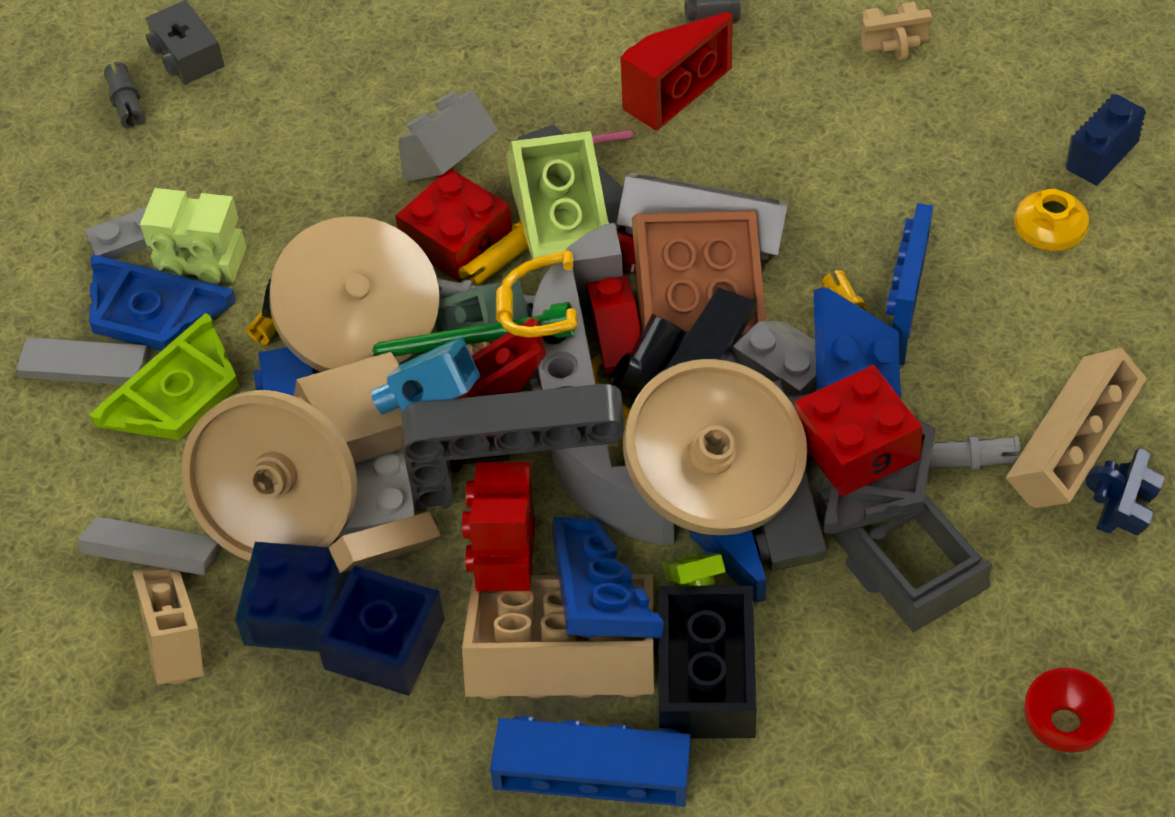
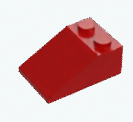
M725 12L647 35L636 45L629 47L620 57L623 110L658 131L732 69L733 15Z

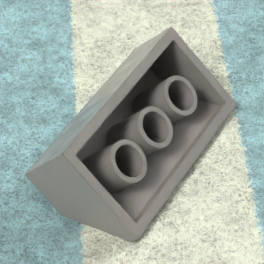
M631 172L625 176L617 224L626 226L625 233L633 235L632 217L635 214L756 211L760 259L769 260L770 254L778 255L788 201Z

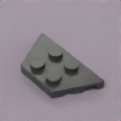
M916 418L922 426L921 460L844 497L840 496L832 484L824 520V533L833 534L922 512L936 428Z

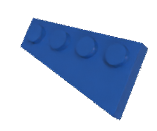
M917 203L914 219L906 218L897 265H895L892 289L889 291L886 314L894 315L892 328L899 332L900 365H905L908 339L910 338L934 205Z
M553 517L552 538L567 634L588 638L596 636L662 638L664 621L658 613H652L648 608L649 598L643 589H636L632 583L630 568L626 563H621L616 558L617 548L599 520L593 518Z

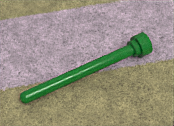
M570 302L551 304L550 309L543 310L542 315L532 317L538 320L539 326L566 320V311L572 308ZM532 317L514 319L512 322L521 325ZM496 322L382 341L373 346L372 352L374 356L392 352L393 356L397 357L431 351L461 336L466 345L494 341L507 334L508 331L503 328L501 323ZM576 329L553 335L556 339L575 336Z

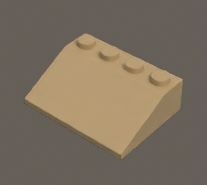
M632 574V583L636 589L644 590L649 598L648 608L654 613L653 574ZM532 575L530 591H476L475 577L473 576L462 644L465 697L480 696L484 699H495L500 696H527L538 699L546 696L563 695L589 698L594 695L637 697L654 694V638L596 636L588 638L567 634L558 575Z

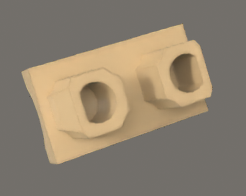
M915 2L901 4L894 15L884 16L883 11L879 8L866 9L863 12L861 33L863 52L882 50V52L894 51L897 60H907L909 48L918 47L923 42H929V25L932 22L930 10H920Z

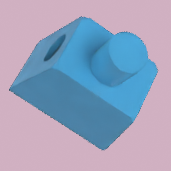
M461 336L397 366L387 376L388 383L372 390L371 394L377 410L383 415L399 407L403 411L407 406L419 402L456 398L467 393L481 375ZM415 381L419 382V383L421 384L422 388L419 387V386L415 383Z

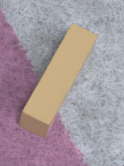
M428 511L344 535L333 543L329 550L339 572L343 573L422 549L432 544L441 535Z

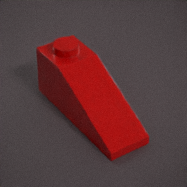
M532 317L520 326L534 327L539 326L538 320ZM508 332L473 354L472 358L481 376L467 393L453 399L520 392L546 356L542 337H520Z

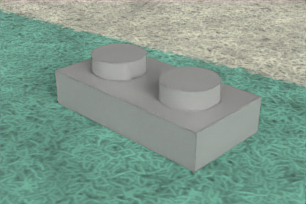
M147 207L85 229L94 254L114 259L147 247L140 226Z

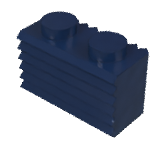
M1111 94L1110 99H1106V103H1102L1101 108H1098L1097 112H1093V117H1089L1088 121L1084 122V126H1080L1075 135H1071L1065 164L1066 170L1097 186L1140 141L1141 126L1144 124L1143 120L1146 114L1145 109L1117 94Z

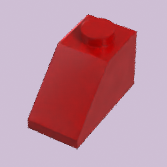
M628 276L605 278L600 281L586 283L590 318L605 374L614 372L620 359L626 353L632 352L641 336L636 304Z

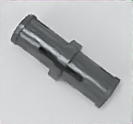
M114 62L117 74H114L111 64L107 65L104 69V77L110 88L109 98L112 105L118 109L122 126L126 129L134 127L131 120L132 115H134L137 125L144 124L146 120L145 114L142 112L138 102L140 93L137 86L131 83L127 66L122 62Z

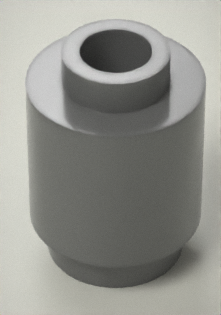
M740 0L684 1L687 21L693 20L694 22L725 12L733 15V21L740 19Z

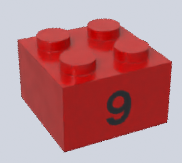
M452 169L439 176L395 215L397 229L407 234L421 247L434 267L458 282L463 280L459 275V269L462 266L471 262L512 231L510 205Z
M875 365L869 366L795 401V409L800 417L806 436L807 450L841 497L921 460L922 426Z

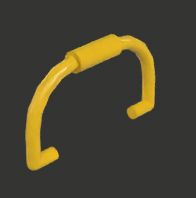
M565 250L527 261L506 276L502 281L501 287L496 290V319L505 330L515 336L534 338L576 329L578 325L577 311L574 308L566 311V320L552 324L527 327L512 322L513 291L511 287L528 272L544 266L563 262L565 270L573 269V254L571 251Z

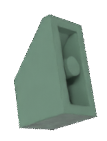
M517 280L511 287L513 291V320L528 317L520 280ZM502 282L482 285L439 300V310L435 322L437 332L498 322L496 319V290L501 287Z

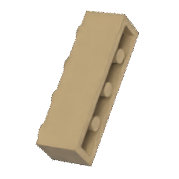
M1123 348L1096 353L1082 358L1009 471L1006 479L1028 505L1034 508H1041L1071 502L1147 380Z

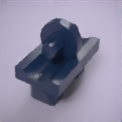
M1138 448L1134 453L1132 461L1129 463H1121L1118 466L1116 462L1108 460L1104 466H1094L1091 468L1085 479L1086 485L1094 492L1093 499L1096 502L1105 503L1096 529L1111 533L1119 527L1134 535H1139L1148 528L1154 512L1135 501L1136 497L1138 496L1147 502H1151L1162 489L1165 479L1164 476L1147 467L1150 453Z

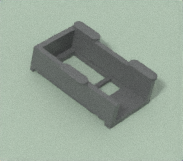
M832 484L818 491L817 517L823 525ZM926 494L922 512L899 517L883 527H875L869 535L862 527L831 534L849 555L845 563L867 591L872 593L880 592L913 633L987 590L991 585L989 577L992 564L988 560L984 561ZM913 518L916 519L955 565V567L917 589L910 585L874 542L875 540H883L887 533Z

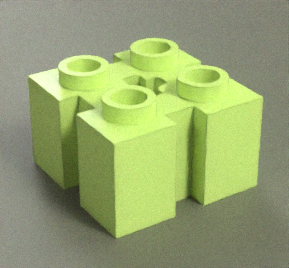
M154 188L140 223L146 245L153 249L150 257L154 269L186 278L188 275H195L200 281L217 285L220 282L234 283L246 250V244L242 229L235 228L239 218L233 196L201 193L199 199H191L187 197L186 191Z

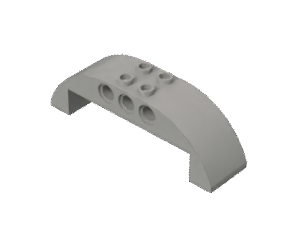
M615 223L605 224L587 233L566 249L573 254V269L565 270L563 262L553 264L542 278L534 298L532 316L542 315L543 310L550 309L551 304L570 302L572 308L577 311L578 325L575 336L556 339L554 335L542 336L546 356L529 379L531 391L595 385L581 311L590 310L586 283L623 276L622 253ZM607 444L549 450L553 466L563 487L578 506L590 516L598 519L600 523L612 530L640 541L658 545L674 544V523L658 514L641 497L628 474L626 465L611 467Z

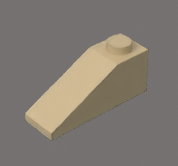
M159 567L133 570V580L157 685L165 683L181 684L192 678L204 676L199 630L180 571Z

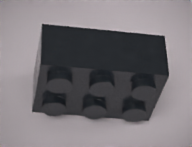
M659 586V615L664 621L662 638H659V729L671 728L682 734H691V739L756 738L757 708L753 586Z

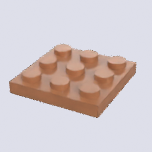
M756 211L635 214L632 217L641 334L652 314L672 322L685 331H690L718 287L757 301L756 312L740 338L759 321H766Z

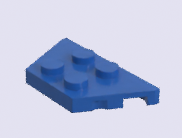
M95 254L91 257L93 283H90L92 306L90 307L89 323L95 334L137 345H147L148 348L162 351L203 314L207 313L213 320L234 305L236 301L233 289Z
M821 287L813 290L816 391L869 366L875 365L901 399L899 332L829 288Z

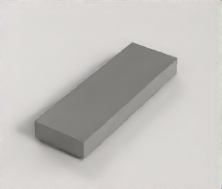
M27 337L16 372L19 378L123 385L146 365L149 350L147 345Z
M96 517L78 539L79 553L198 575H205L221 550V546L210 536Z

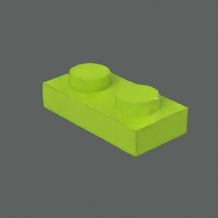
M701 551L661 562L666 580L678 583L680 586H709L715 583L714 575L726 572L722 555L708 551Z

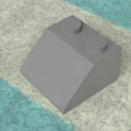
M453 90L445 94L435 102L438 107L429 115L427 112L422 113L407 124L410 130L398 139L402 176L406 180L413 181L443 175L498 131L473 90L460 94Z
M759 321L733 345L732 352L735 363L755 370L772 382L781 380L786 396L805 395L816 391L815 340L787 322Z

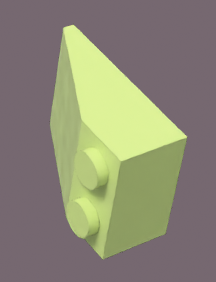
M591 131L511 142L506 154L513 197L532 260L565 251L571 244L587 233L605 224H609Z

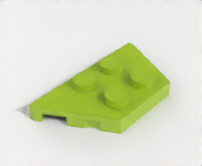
M207 313L203 314L89 414L92 424L97 428L179 441L193 429L204 414L232 394L239 387V383L210 315Z

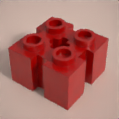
M476 462L474 481L466 482V506L471 508V511H463L462 535L463 539H470L471 545L466 546L465 564L466 572H474L476 591L531 590L532 553H534L535 541L531 462Z

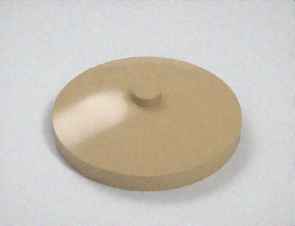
M347 216L321 221L294 237L282 251L275 264L270 283L269 302L275 328L288 349L305 364L323 372L374 357L372 349L378 342L432 333L438 315L440 295L433 266L427 255L413 239L385 222L366 217ZM418 353L394 358L401 365L412 360Z
M700 359L672 366L659 373L644 386L635 399L626 420L623 433V455L628 474L635 488L647 504L662 517L682 528L697 533L732 535L760 527L784 509L802 480L807 461V443L804 428L795 407L771 380L755 370L738 363L717 359Z
M254 390L233 395L221 401L204 414L193 427L185 443L181 463V477L189 507L201 527L215 542L242 559L268 566H287L305 562L327 549L349 523L357 498V474L349 447L338 429L324 414L297 397L269 390Z

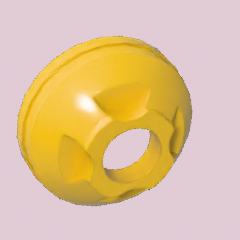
M1047 189L1031 193L1020 202L1015 213L1014 224L1019 236L1030 245L1043 250L1061 251L1078 245L1085 238L1089 228V215L1083 203L1075 196L1061 190ZM1055 201L1064 205L1066 210L1061 213H1052L1047 211L1043 205L1046 202Z

